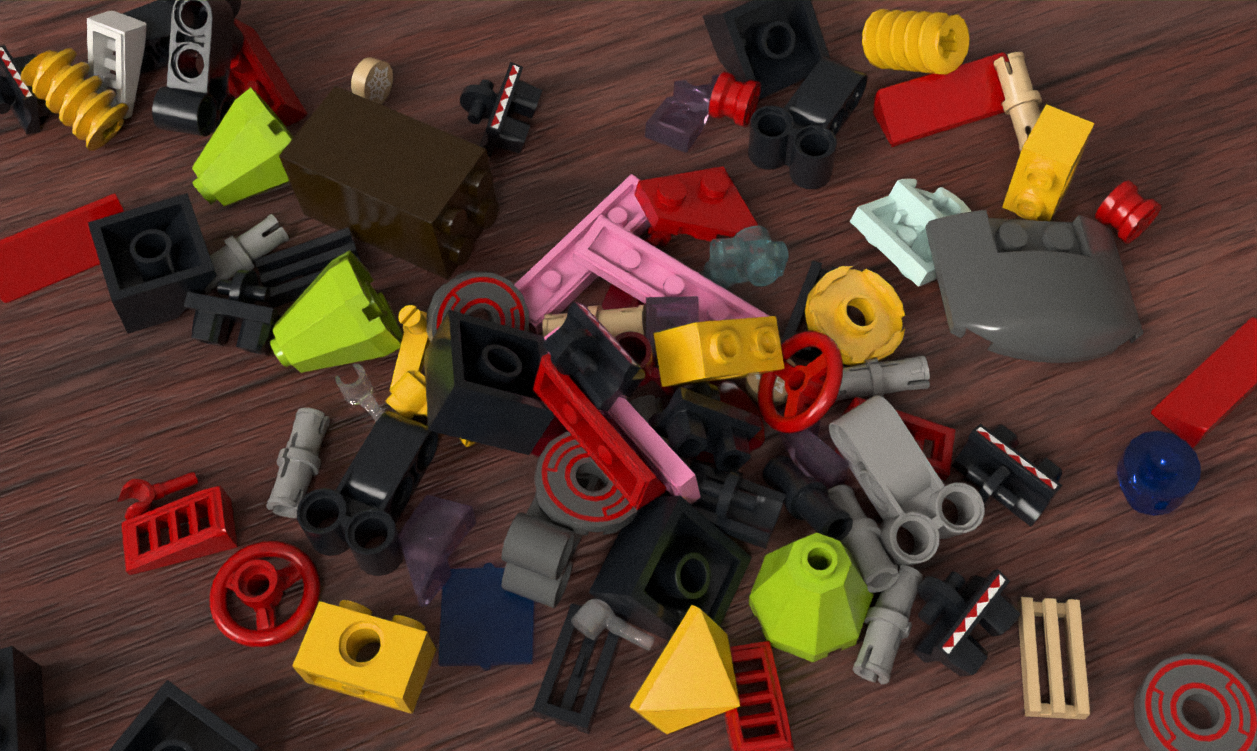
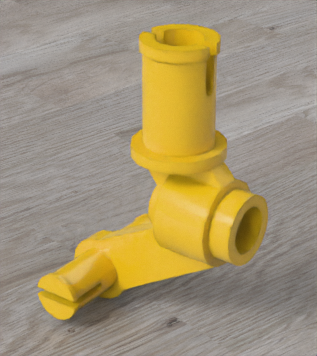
M414 305L405 306L399 312L398 317L400 323L403 324L404 333L389 390L392 394L385 400L396 412L410 419L415 414L418 417H427L425 376L421 372L424 365V353L430 344L426 332L427 313L419 309L417 310V307ZM459 438L466 447L476 443Z

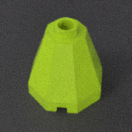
M249 88L235 99L192 167L198 177L192 183L211 205L218 200L223 206H229L290 183L279 155L294 136L290 134L281 119L252 88Z
M350 250L333 259L274 325L272 331L275 338L270 341V345L283 366L288 367L292 365L300 373L385 357L400 348L403 332L388 301L382 292L377 294L370 284L374 281L371 274Z
M814 533L765 555L749 596V605L754 616H757L762 626L761 631L766 641H770L772 647L810 662H816L828 657V654L840 648L844 650L856 645L873 594L868 591V586L863 580L850 551L842 542L820 533Z

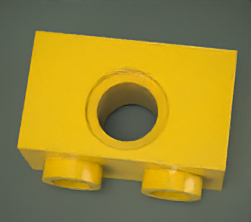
M1046 104L1022 147L1002 208L1012 211L1026 220L1051 221L1070 186L1095 123Z
M776 316L695 322L654 333L662 387L744 378L785 369Z
M342 600L339 606L319 601L292 667L306 683L413 714L437 650L428 632L425 631L426 627L414 619L401 615H394L392 621L372 616L373 612L369 608L352 601ZM373 642L381 644L378 654L373 659L367 662H356L357 653L364 645Z

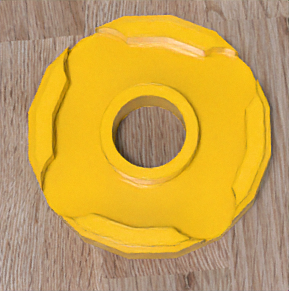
M841 266L826 273L808 293L804 310L808 331L822 332L831 337L838 345L843 364L850 367L863 365L866 359L877 358L878 362L891 355L903 340L905 328L902 330L903 324L901 319L905 316L903 303L894 288L879 274L867 269L862 272L851 269L853 266ZM847 306H854L863 313L866 322L865 326L856 325L850 320L847 315Z

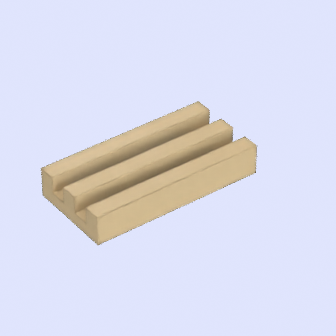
M1021 597L1017 603V609L1021 613L1018 617L1025 716L1085 720L1090 715L1080 600L1068 599L1066 603H1057L1056 599L1044 598L1042 602H1034L1033 597ZM1034 616L1043 617L1050 704L1041 703ZM1058 617L1064 618L1071 705L1065 704Z

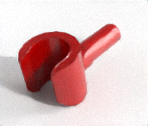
M194 471L152 485L146 480L132 479L123 486L117 501L121 502L129 498L141 501L127 508L124 518L129 520L149 512L153 501L196 485L198 480Z

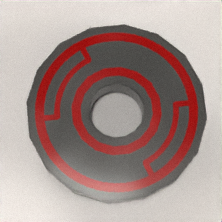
M465 271L456 275V278L451 279L447 284H443L435 292L427 310L426 332L430 342L448 310L470 315L474 310L483 308L488 314L489 321L522 331H529V311L523 294L510 280L488 271Z
M569 431L550 441L538 458L534 476L535 494L539 506L555 524L573 530L575 534L588 536L589 531L596 533L604 531L603 535L616 533L634 520L639 509L637 510L628 502ZM586 473L593 474L601 479L605 488L595 492L588 491L579 485L576 477Z
M1184 653L1162 660L1143 678L1142 684L1138 687L1134 698L1135 724L1145 745L1151 751L1256 750L1257 698L1249 683L1231 666L1207 655ZM1193 700L1206 707L1211 716V726L1209 729H1198L1185 719L1182 709L1184 701Z

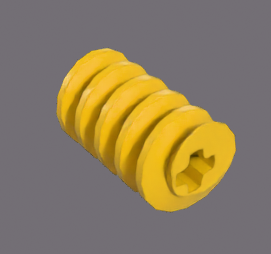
M879 9L873 12L866 20L862 34L864 54L868 61L876 68L944 75L955 71L963 63L968 53L970 41L965 20L958 14L949 16L947 13L942 12L932 13L908 10L904 12L900 10Z
M66 48L60 52L48 50L34 57L24 67L21 73V81L26 86H32V92L39 99L46 100L48 109L52 113H58L60 121L65 126L73 127L72 133L79 140L86 141V147L89 151H95L108 143L122 127L123 118L129 110L128 105L120 103L112 108L110 107V104L116 97V93L112 89L97 93L103 83L99 75L84 80L90 69L86 62H79L72 67L70 66L77 55L72 48Z

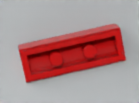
M234 18V25L243 33L244 43L240 52L231 59L230 94L234 95L237 99L249 88H252L275 112L286 127L300 121L307 115V112L259 35L252 27Z
M1005 52L962 64L955 71L946 75L932 73L878 90L875 95L872 113L891 147L1004 113L1002 103L1006 99L993 63L1002 56L1005 62L1010 63Z
M116 193L1 239V301L9 303L100 265L88 222L126 211Z
M1251 317L1150 412L1192 448L1197 446L1257 388V318Z
M548 353L542 356L533 390L628 502L638 510L662 495L667 489L665 484L605 415L593 405L569 375H563L557 371L552 365L551 355Z

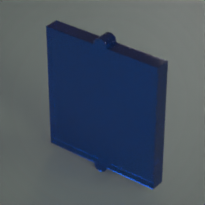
M486 563L483 568L443 569L438 655L440 667L480 666L482 670L488 671L492 665L533 664L534 601L502 589L501 583L505 568H494L492 563Z

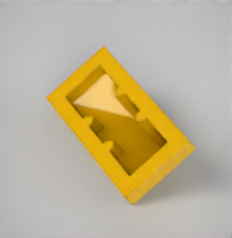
M691 605L629 706L665 734L675 732L740 706L728 635L707 614L694 605Z

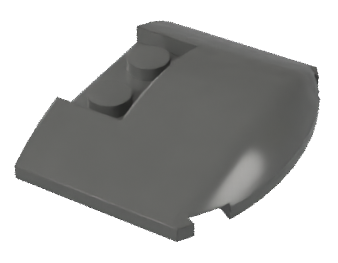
M979 210L931 220L925 226L949 331L959 338L965 335L967 328L982 338L991 341L987 349L988 351L1028 361L1071 363L1110 355L1118 346L1124 344L1129 339L1130 343H1133L1144 334L1112 231L1093 219L1078 215L1072 223L988 218L986 210Z

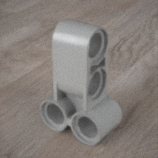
M875 395L830 423L829 432L836 448L883 519V522L878 526L881 531L879 540L891 562L896 563L898 568H900L901 564L911 566L929 560L937 551L939 539H947L970 532L981 524L985 514L981 495L974 487L966 483L955 482L944 486L896 410L884 397ZM944 498L951 500L958 510V519L955 525L950 523L943 515L942 503ZM900 526L908 529L914 538V548L910 555L903 552L898 546L896 534Z

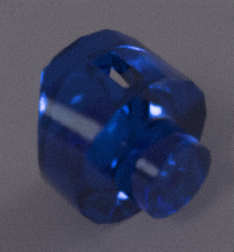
M1162 431L1145 432L1132 439L1117 465L1120 487L1127 502L1139 513L1153 516L1169 514L1177 509L1200 480L1201 465L1196 452L1183 439Z

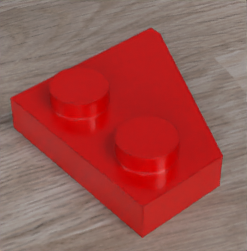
M724 166L638 181L634 195L654 231L674 235L688 234L695 239L715 242L719 234L743 239V248H759L764 234Z

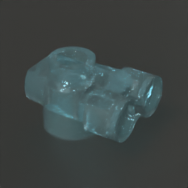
M762 226L747 227L739 231L734 238L713 239L710 243V260L704 266V277L723 288H731L734 283L751 281L753 285L759 287L769 285L778 277L783 276L789 258L786 244L783 241H772L769 231Z

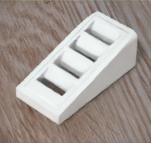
M107 11L87 18L88 65L90 67L88 78L96 75L102 78L103 83L97 91L98 94L107 90V86L116 89V97L110 104V107L126 103L129 110L124 119L132 117L146 41V23L116 11ZM110 69L116 71V75L111 74Z

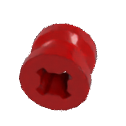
M722 72L715 83L708 110L709 116L716 119L728 117L733 119L736 125L746 128L758 104L761 91L760 82L750 79L744 83L736 80L734 74Z
M1127 180L1116 187L1102 202L1095 214V219L1103 225L1113 226L1118 230V238L1125 244H1129L1151 225L1159 214L1162 205L1154 199L1143 198L1138 194V186L1132 181Z

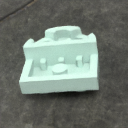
M916 179L897 180L888 196L858 206L850 222L865 236L871 245L877 247L889 258L906 278L912 280L919 287L937 279L925 229L927 223L938 218L971 212V210L961 199L945 188L939 187L934 193L915 188L917 185Z

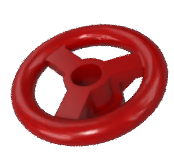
M818 331L801 332L785 340L781 344L785 369L761 374L757 395L758 406L765 422L776 431L797 433L813 426L828 412L837 399L843 378L842 355L836 342L825 333ZM806 347H816L823 353L807 366L798 365L794 367L787 362L792 355ZM777 377L785 381V390L788 393L784 416L777 411L774 405L773 395Z
M262 541L248 545L229 557L213 580L209 597L212 618L218 629L227 638L238 644L248 647H269L282 643L301 631L312 618L320 598L318 570L304 551L289 543ZM276 557L287 560L290 563L283 569L276 570L271 563L261 560V558ZM302 578L304 590L297 610L288 620L276 626L275 606L281 601L283 591ZM269 584L265 593L255 595L260 586ZM228 590L233 591L246 606L254 609L256 612L257 630L242 627L232 618L227 608Z

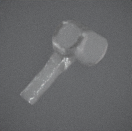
M353 364L359 377L356 382L344 384L338 375L335 377V381L345 400L350 404H360L376 422L384 411L372 395L373 386L364 368L359 364Z
M600 599L587 601L571 620L574 627L592 640H595L605 627L613 634L648 651L655 639L616 617L610 606Z

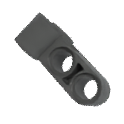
M581 474L576 477L579 485L588 491L595 492L603 489V482L593 474ZM536 495L527 513L519 512L515 516L506 535L501 558L507 564L503 573L501 587L506 591L556 608L567 587L572 571V558L583 535L575 534V531L555 524L539 506Z

